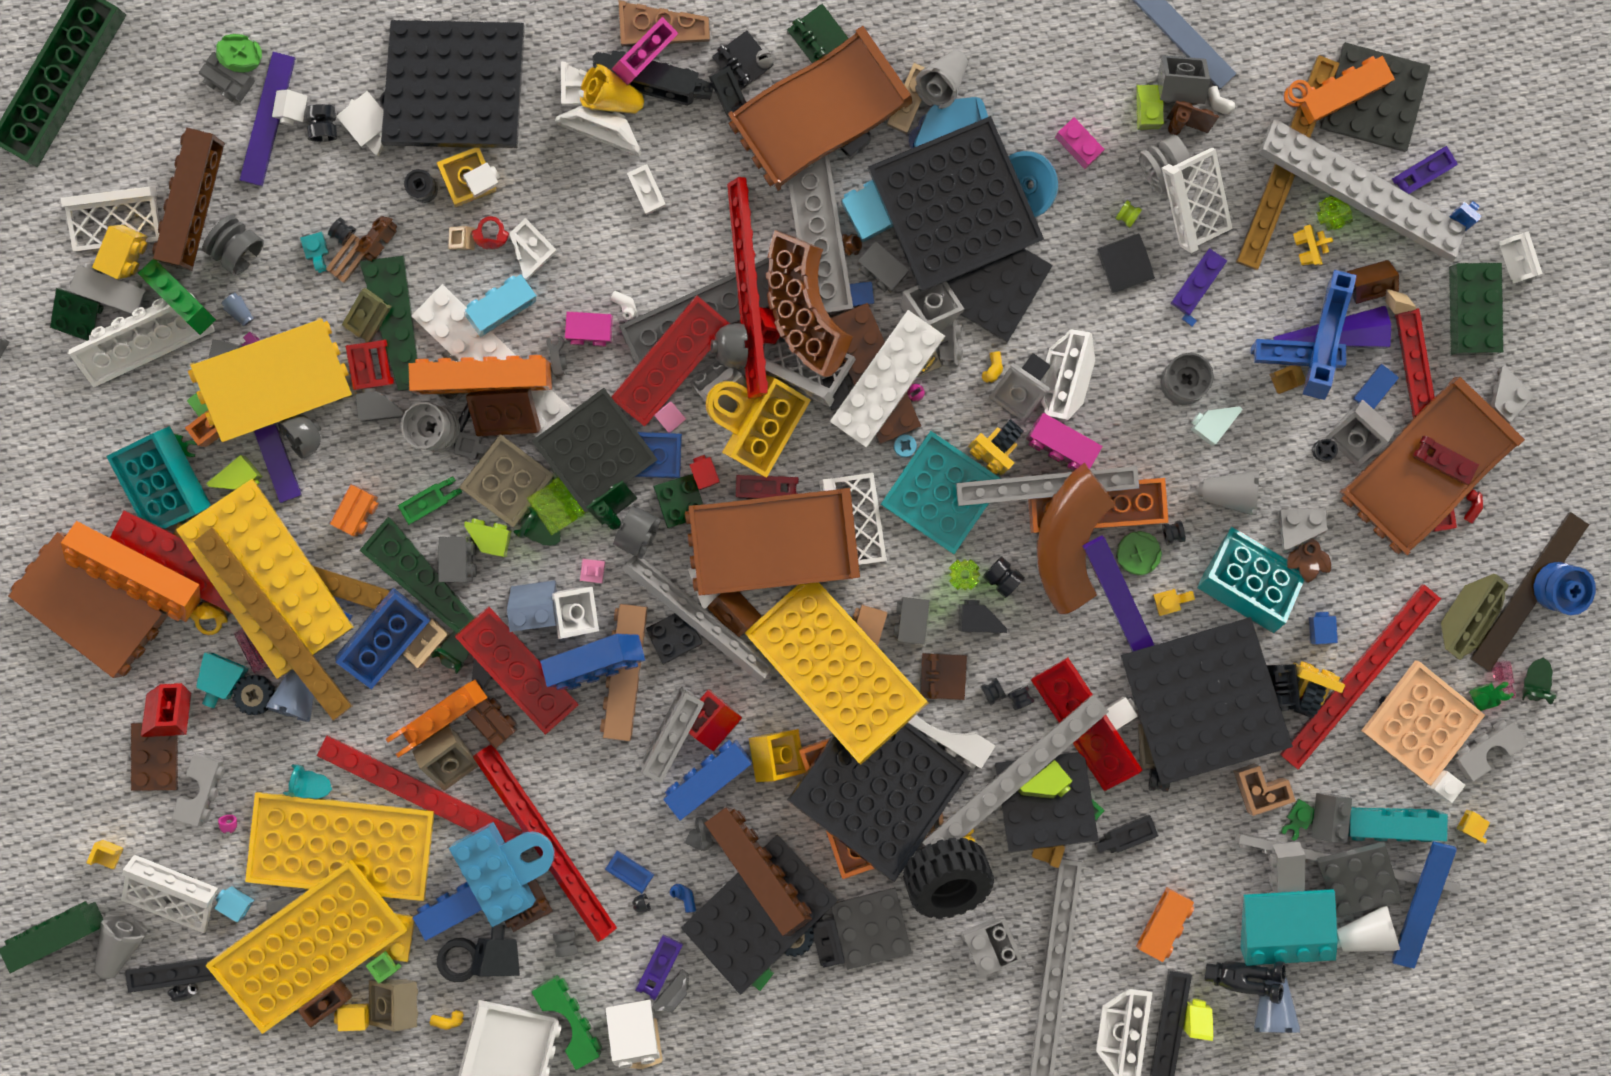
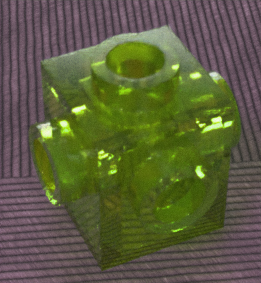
M1330 196L1318 203L1320 211L1316 212L1320 225L1325 224L1327 231L1341 229L1346 224L1353 222L1350 206L1340 199Z
M957 559L948 568L950 572L947 575L951 578L949 583L957 590L960 588L962 590L967 588L972 590L980 582L978 579L981 575L978 572L980 568L971 559L969 561L966 559L959 561ZM964 570L969 572L967 579L961 577V572Z

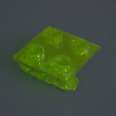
M559 477L526 498L551 535L586 514Z

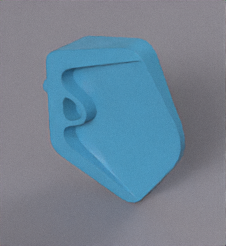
M978 97L955 99L949 107L943 109L938 108L939 106L934 104L925 116L915 139L914 147L987 118L988 114L982 99Z

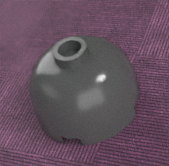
M744 324L725 325L716 333L715 340H711V353L716 354L717 361L727 368L740 369L746 366L748 348H745L744 340H747V333Z
M298 414L278 423L283 437L287 436L292 444L291 448L301 459L312 455L320 446L321 436L319 431L321 427L315 419L310 420L307 416Z

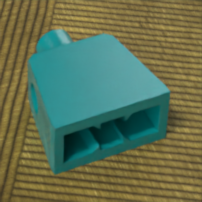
M204 652L196 688L206 692L202 704L215 708L219 698L231 699L236 683L245 677L249 667L213 652Z

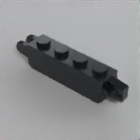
M615 50L612 51V54L595 52L592 56L593 68L598 67L596 64H600L614 72L612 68L627 52ZM653 60L629 83L644 95L686 106L692 104L694 98L710 100L714 89L711 83L700 79L699 73L692 69L675 67L670 63H660Z

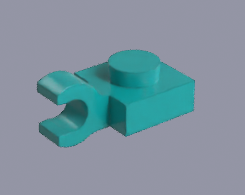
M323 232L301 237L305 257L307 260L313 259L315 271H318V273L327 271L323 256L328 255L329 251Z

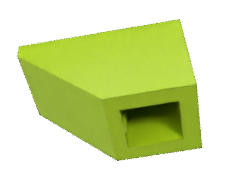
M473 518L471 522H465L466 530L482 553L507 557L512 531L506 530L507 525L494 523L493 527L485 526V521Z

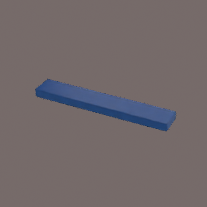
M1432 842L1398 939L1400 950H1396L1393 953V964L1415 969L1457 851L1455 846Z

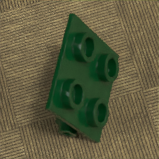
M820 4L802 19H795L792 22L793 25L787 29L811 63L824 57L849 39L823 4Z
M56 288L50 328L88 341L89 335L95 329L97 313L101 314L104 306L98 301L96 302L67 290Z
M693 474L653 486L667 528L686 523L685 511H689V506L704 505Z
M621 481L618 484H614L601 497L595 498L586 508L602 525L607 524L611 530H617L621 525L617 514L638 498Z

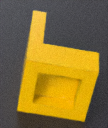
M1466 809L1456 829L1486 844L1487 839L1483 838L1490 822L1479 814Z
M105 840L95 842L86 864L98 863L110 869H115L123 847Z

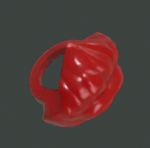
M488 216L478 223L477 229L472 231V237L474 242L483 249H498L508 240L509 232L505 231L501 220L497 217ZM487 221H494L498 224L497 240L484 238L482 226Z

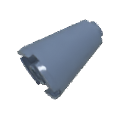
M291 670L286 674L274 692L266 708L284 716L298 717L297 720L309 722L314 695L296 672Z
M1285 978L1284 984L1263 980V983L1266 984L1275 983L1283 985L1284 993L1280 1004L1272 1003L1267 995L1260 996L1254 1032L1300 1033V1026L1287 978Z

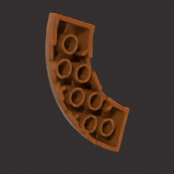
M774 230L767 257L769 258V269L766 272L769 289L767 298L770 310L773 311L776 320L774 323L781 337L790 346L791 352L795 353L803 361L802 363L824 377L831 376L841 366L853 336L845 333L833 322L822 303L818 285V271L823 249Z
M1083 463L1073 471L1064 481L1059 491L1053 495L1052 501L1043 515L1037 540L1039 575L1050 602L1059 614L1071 613L1097 596L1094 585L1087 574L1086 553L1083 545L1089 542L1090 536L1100 519L1115 506L1111 496L1086 463Z

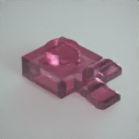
M1505 660L1497 661L1496 667L1493 668V676L1496 681L1498 680L1499 684L1502 682L1509 683L1502 690L1503 692L1508 691L1509 694L1513 693L1514 696L1511 698L1514 699L1516 698V692L1512 685L1514 678L1511 662Z

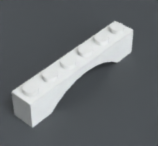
M917 715L908 722L918 731L921 730L927 734L926 737L936 745L940 742L946 746L944 751L956 757L959 754L965 758L963 763L973 769L976 766L982 769L995 748L994 744L975 732L961 734L939 730L927 724Z

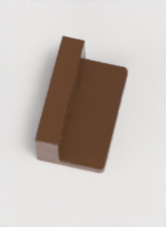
M1389 260L1347 271V273L1357 275L1353 289V299L1356 304L1386 296L1387 289L1399 292V273Z
M739 591L721 593L707 607L724 626L738 637L743 635L761 618V614Z

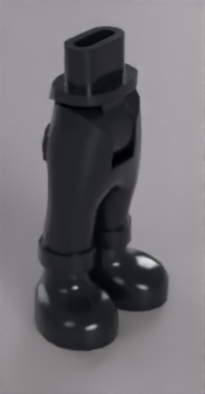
M1277 961L1272 969L1257 965L1246 966L1243 962H1224L1222 964L1217 962L1216 965L1207 963L1204 979L1208 982H1214L1215 986H1221L1230 991L1259 996L1267 995L1272 1003L1280 1004L1284 993L1283 985L1249 981L1248 978L1270 980L1284 984L1286 966L1283 961Z

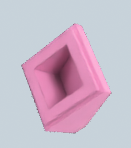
M669 402L654 415L668 433H671L686 420L672 402Z

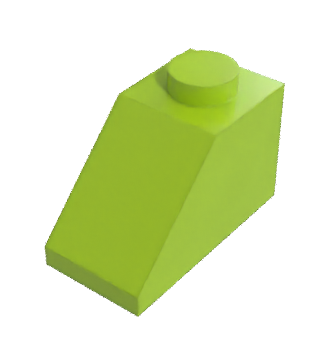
M1137 85V130L1160 129L1164 124L1163 100H1160L1158 85Z
M240 455L206 484L212 488L236 490L251 479H254L257 485H259V479L263 476L246 456Z
M1054 760L1023 785L1018 792L1025 796L1054 798L1059 795L1061 798L1071 790L1069 785L1072 783V780Z

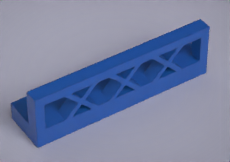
M1256 339L1251 346L1250 354L1254 355V363L1309 366L1314 342ZM1339 344L1336 368H1345L1346 344Z

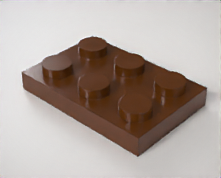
M531 388L469 392L466 395L476 436L538 433L541 430Z
M131 723V791L178 790V735L142 737V723Z

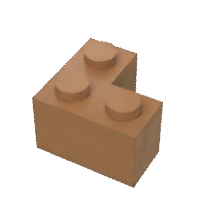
M1255 763L1233 770L1247 813L1252 816L1296 802L1289 780L1282 777L1266 783L1261 767Z

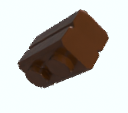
M488 697L466 714V717L496 749L518 730L515 727L517 722L511 715H504L500 710L502 708L501 704L494 697L492 699Z
M339 979L302 1005L298 1012L308 1026L312 1028L345 1004L352 997V994L344 982Z

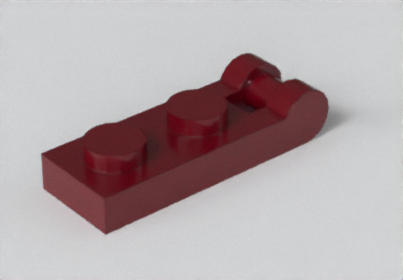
M1422 436L1420 440L1421 445L1418 450H1415L1413 457L1449 477L1469 485L1479 464L1435 442L1430 437ZM1429 448L1433 450L1431 456L1426 454Z
M736 475V497L766 498L798 494L796 493V484H799V477L767 476L766 478L755 475ZM781 484H788L787 492H781Z

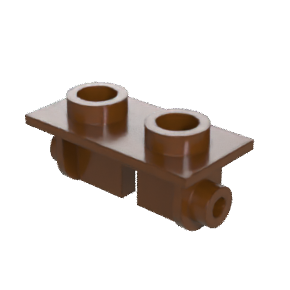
M385 216L377 218L373 222L368 234L359 240L355 251L365 254L364 257L369 261L376 259L384 249V246L379 241L382 240L388 244L397 232L396 228L398 226L392 222V218Z

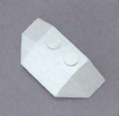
M579 106L556 116L555 122L558 126L638 157L641 155L640 148L624 115L618 112L610 114L603 110H593Z
M1070 329L1065 336L1048 350L1045 362L1050 364V368L1041 379V382L1050 388L1041 400L1045 413L1050 417L1069 420L1083 405L1095 364L1092 333Z
M1128 989L1102 1006L1096 1051L1114 1076H1141L1152 992Z

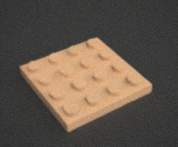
M1415 660L1361 731L1426 784L1431 786L1484 718L1485 714L1421 662Z

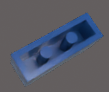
M467 882L456 887L457 892L449 895L447 892L436 898L437 903L430 906L429 903H426L416 909L418 913L412 918L425 941L482 910Z

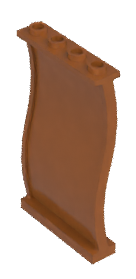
M861 26L856 29V33L824 57L762 91L735 112H729L728 115L731 121L728 124L734 134L739 132L743 138L740 142L746 152L751 150L754 157L751 159L758 169L763 168L766 174L763 177L770 187L774 185L777 191H779L782 185L808 166L874 129L903 107L907 108L913 104L911 94L865 27Z
M1454 377L1448 383L1449 385L1431 400L1354 480L1340 491L1343 495L1341 500L1350 508L1354 506L1359 511L1357 516L1366 524L1368 522L1372 523L1375 526L1373 531L1381 539L1386 537L1391 542L1389 547L1398 555L1400 553L1404 555L1410 554V551L1444 520L1493 467L1525 440L1461 377ZM1422 436L1430 437L1435 442L1479 464L1469 485H1465L1413 457L1415 450H1418L1421 445L1420 440ZM1429 448L1426 454L1431 456L1433 450Z
M850 488L689 506V511H685L686 524H691L692 532L688 534V544L694 550V556H690L691 569H696L697 577L693 578L694 592L698 591L699 596L860 578Z

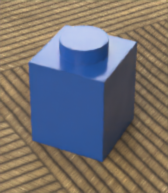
M1315 612V617H1309L1310 644L1338 643L1336 616H1329V612Z

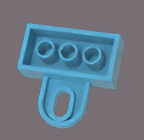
M494 822L455 841L449 847L451 854L492 927L532 907L536 898L527 883L546 873L554 861L553 845L543 834L533 831L525 832L504 842ZM534 846L542 848L543 856L532 862H525L521 857L522 852Z

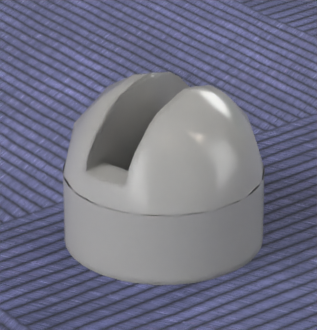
M767 49L760 50L756 55L757 65L763 69L772 66L774 61L773 54ZM770 55L768 58L759 60V57Z

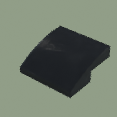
M1139 233L1097 248L1112 293L1155 278L1146 248Z

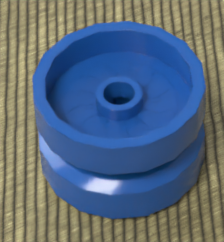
M1562 562L1550 563L1543 567L1537 574L1534 583V595L1541 606L1570 616L1581 614L1587 610L1596 594V583L1591 573L1584 568Z

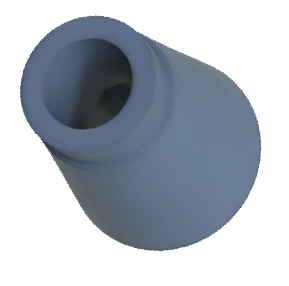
M234 292L221 302L224 306L223 310L241 323L243 327L254 319L241 295L238 296Z

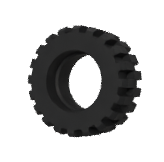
M949 838L945 841L941 839L937 843L926 845L923 850L919 849L915 856L908 860L903 872V881L913 908L929 918H952L954 915H962L970 909H975L979 903L982 904L985 901L986 896L990 895L994 885V875L983 848L976 842L966 838Z

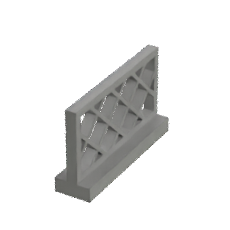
M778 339L777 345L768 343L764 348L766 375L778 379L797 392L828 407L834 402L833 395L856 360L854 356L846 353L844 358L847 360L846 363L831 375L834 377V382L830 388L823 386L821 380L827 377L818 373L810 378L804 377L803 370L809 369V367L805 364L801 365L800 358L795 353L783 357L782 348L789 346L787 342L780 343ZM779 351L780 358L772 361L767 359L770 352ZM797 359L798 367L786 368V361Z
M682 686L640 763L642 768L640 772L659 783L663 782L704 705L703 701L697 699L689 690Z

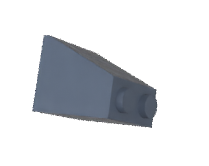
M556 580L511 586L507 606L510 632L556 626L552 594L557 592Z

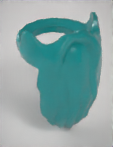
M292 764L291 766L294 770L288 784L289 791L283 792V794L290 797L318 799L327 796L332 791L330 780L326 776L313 771H306L301 765Z

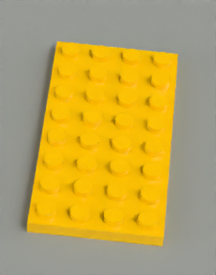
M254 479L249 480L176 529L276 679L293 670L194 543L197 538L210 528H214L313 655L354 628Z
M819 582L797 585L745 632L747 637L860 765L929 704Z
M256 792L245 882L310 889L349 860H352L381 897L424 901L434 811Z
M349 860L206 964V967L263 1034L405 933L407 928L354 862Z

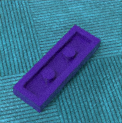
M1209 248L1170 304L1189 316L1227 260Z

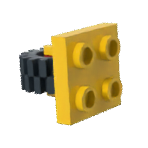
M1010 419L1002 429L997 427L988 438L980 433L968 445L971 449L970 453L976 459H982L988 464L986 467L995 475L998 473L1001 476L1014 464L1008 456L1016 448L1017 444L1015 441L1024 430Z
M1301 661L1300 664L1294 662L1293 664L1297 666V676L1300 677L1298 686L1301 709L1293 711L1313 718L1318 713V709L1323 705L1329 690L1332 689L1342 693L1345 684L1339 681L1340 677L1333 672L1325 669L1319 672V669L1315 668L1312 664Z

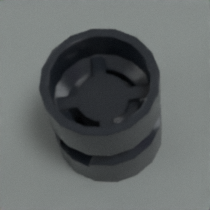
M327 104L307 106L305 108L306 121L310 123L307 126L308 140L322 142V136H328V141L336 140L337 126L333 124L336 120L335 107Z
M412 170L405 177V190L417 202L428 203L437 196V182L425 170Z
M1001 556L985 572L982 578L990 585H996V590L1004 598H1007L1025 577L1016 569L1011 570V564Z

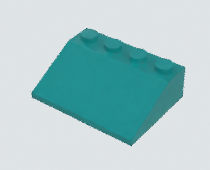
M170 426L106 456L137 516L165 529L211 506Z
M1231 527L1206 568L1197 588L1243 616L1251 617L1253 622L1275 633L1286 624L1304 579L1299 572V568L1291 570L1286 567L1287 559Z
M1334 889L1244 894L1240 946L1246 966L1275 964L1277 961L1285 963L1336 961L1338 938Z

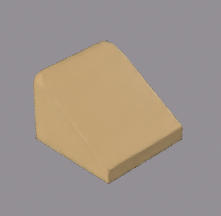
M469 226L449 227L448 249L475 250V242L472 237V231L475 228Z
M1389 289L1386 290L1385 302L1394 314L1416 309V306L1406 294Z

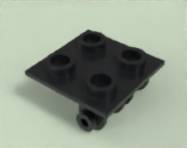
M748 30L728 45H721L717 49L718 52L712 56L721 69L725 66H730L741 90L771 68L763 69L757 65L756 55L762 49ZM768 56L759 57V60L768 58Z
M676 613L646 628L663 665L702 645V639L697 631Z
M1296 664L1267 665L1281 711L1301 709Z

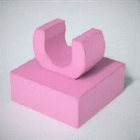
M583 559L580 581L603 583L605 561Z

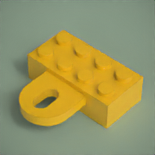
M766 375L768 394L757 399H748L747 388L736 382L723 381L716 384L707 395L706 411L715 423L733 433L722 453L767 478L811 400L778 379ZM725 394L737 402V408L734 412H728L719 406L718 399L721 395Z

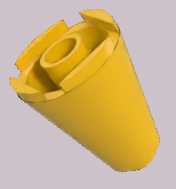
M596 64L598 67H591L584 76L580 89L584 91L583 97L580 96L582 106L593 110L635 114L643 108L644 99L642 93L630 84L627 85L607 67Z

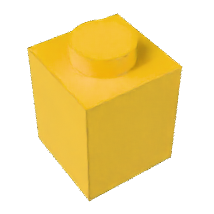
M369 1003L343 1004L334 1013L335 1025L338 1024V1031L366 1030L369 1026Z

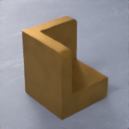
M1291 365L1269 374L1277 394L1301 386L1306 381L1301 367Z
M1065 846L1035 849L1032 857L1047 862L1050 866L1059 868Z

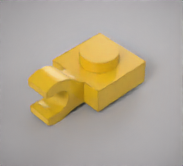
M1171 589L1153 594L1159 616L1180 611V603L1195 600L1193 591L1177 595L1176 590Z

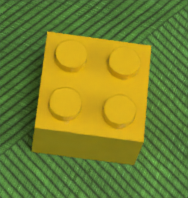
M472 148L437 162L438 169L454 207L496 192V187L474 198L463 178L464 174L486 163L480 148Z
M125 225L108 226L92 268L116 279L135 275L139 268L137 261L140 254L143 255L148 245L146 239L148 236Z

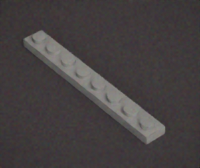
M1137 466L1091 470L1107 492L1139 489ZM1072 472L956 483L958 506L1053 497Z
M633 556L622 568L630 577L758 682L761 683L774 667L643 558L640 559Z

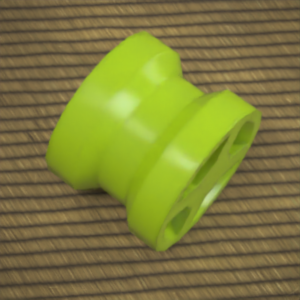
M1126 200L1115 219L1118 221L1122 220L1130 228L1142 209L1132 206L1131 202Z

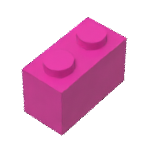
M1075 117L1059 130L1055 136L1084 169L1091 165L1105 150Z
M566 312L565 339L571 341V345L582 346L584 342H593V346L606 347V343H612V314Z

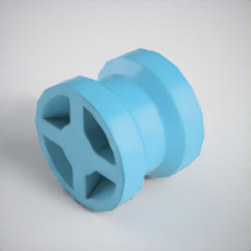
M901 435L894 443V450L900 457H909L915 452L917 444L912 436Z

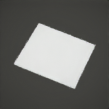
M366 91L340 112L337 118L362 147L382 131L383 109L370 93Z

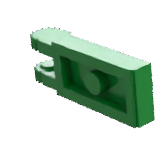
M454 476L439 484L436 483L398 505L408 525L448 504V501L463 493L460 488L453 490L446 496L441 491V489L452 485L456 481Z

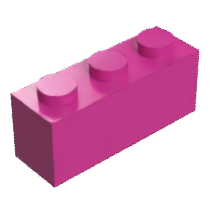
M662 17L616 63L612 70L628 85L678 35V32Z

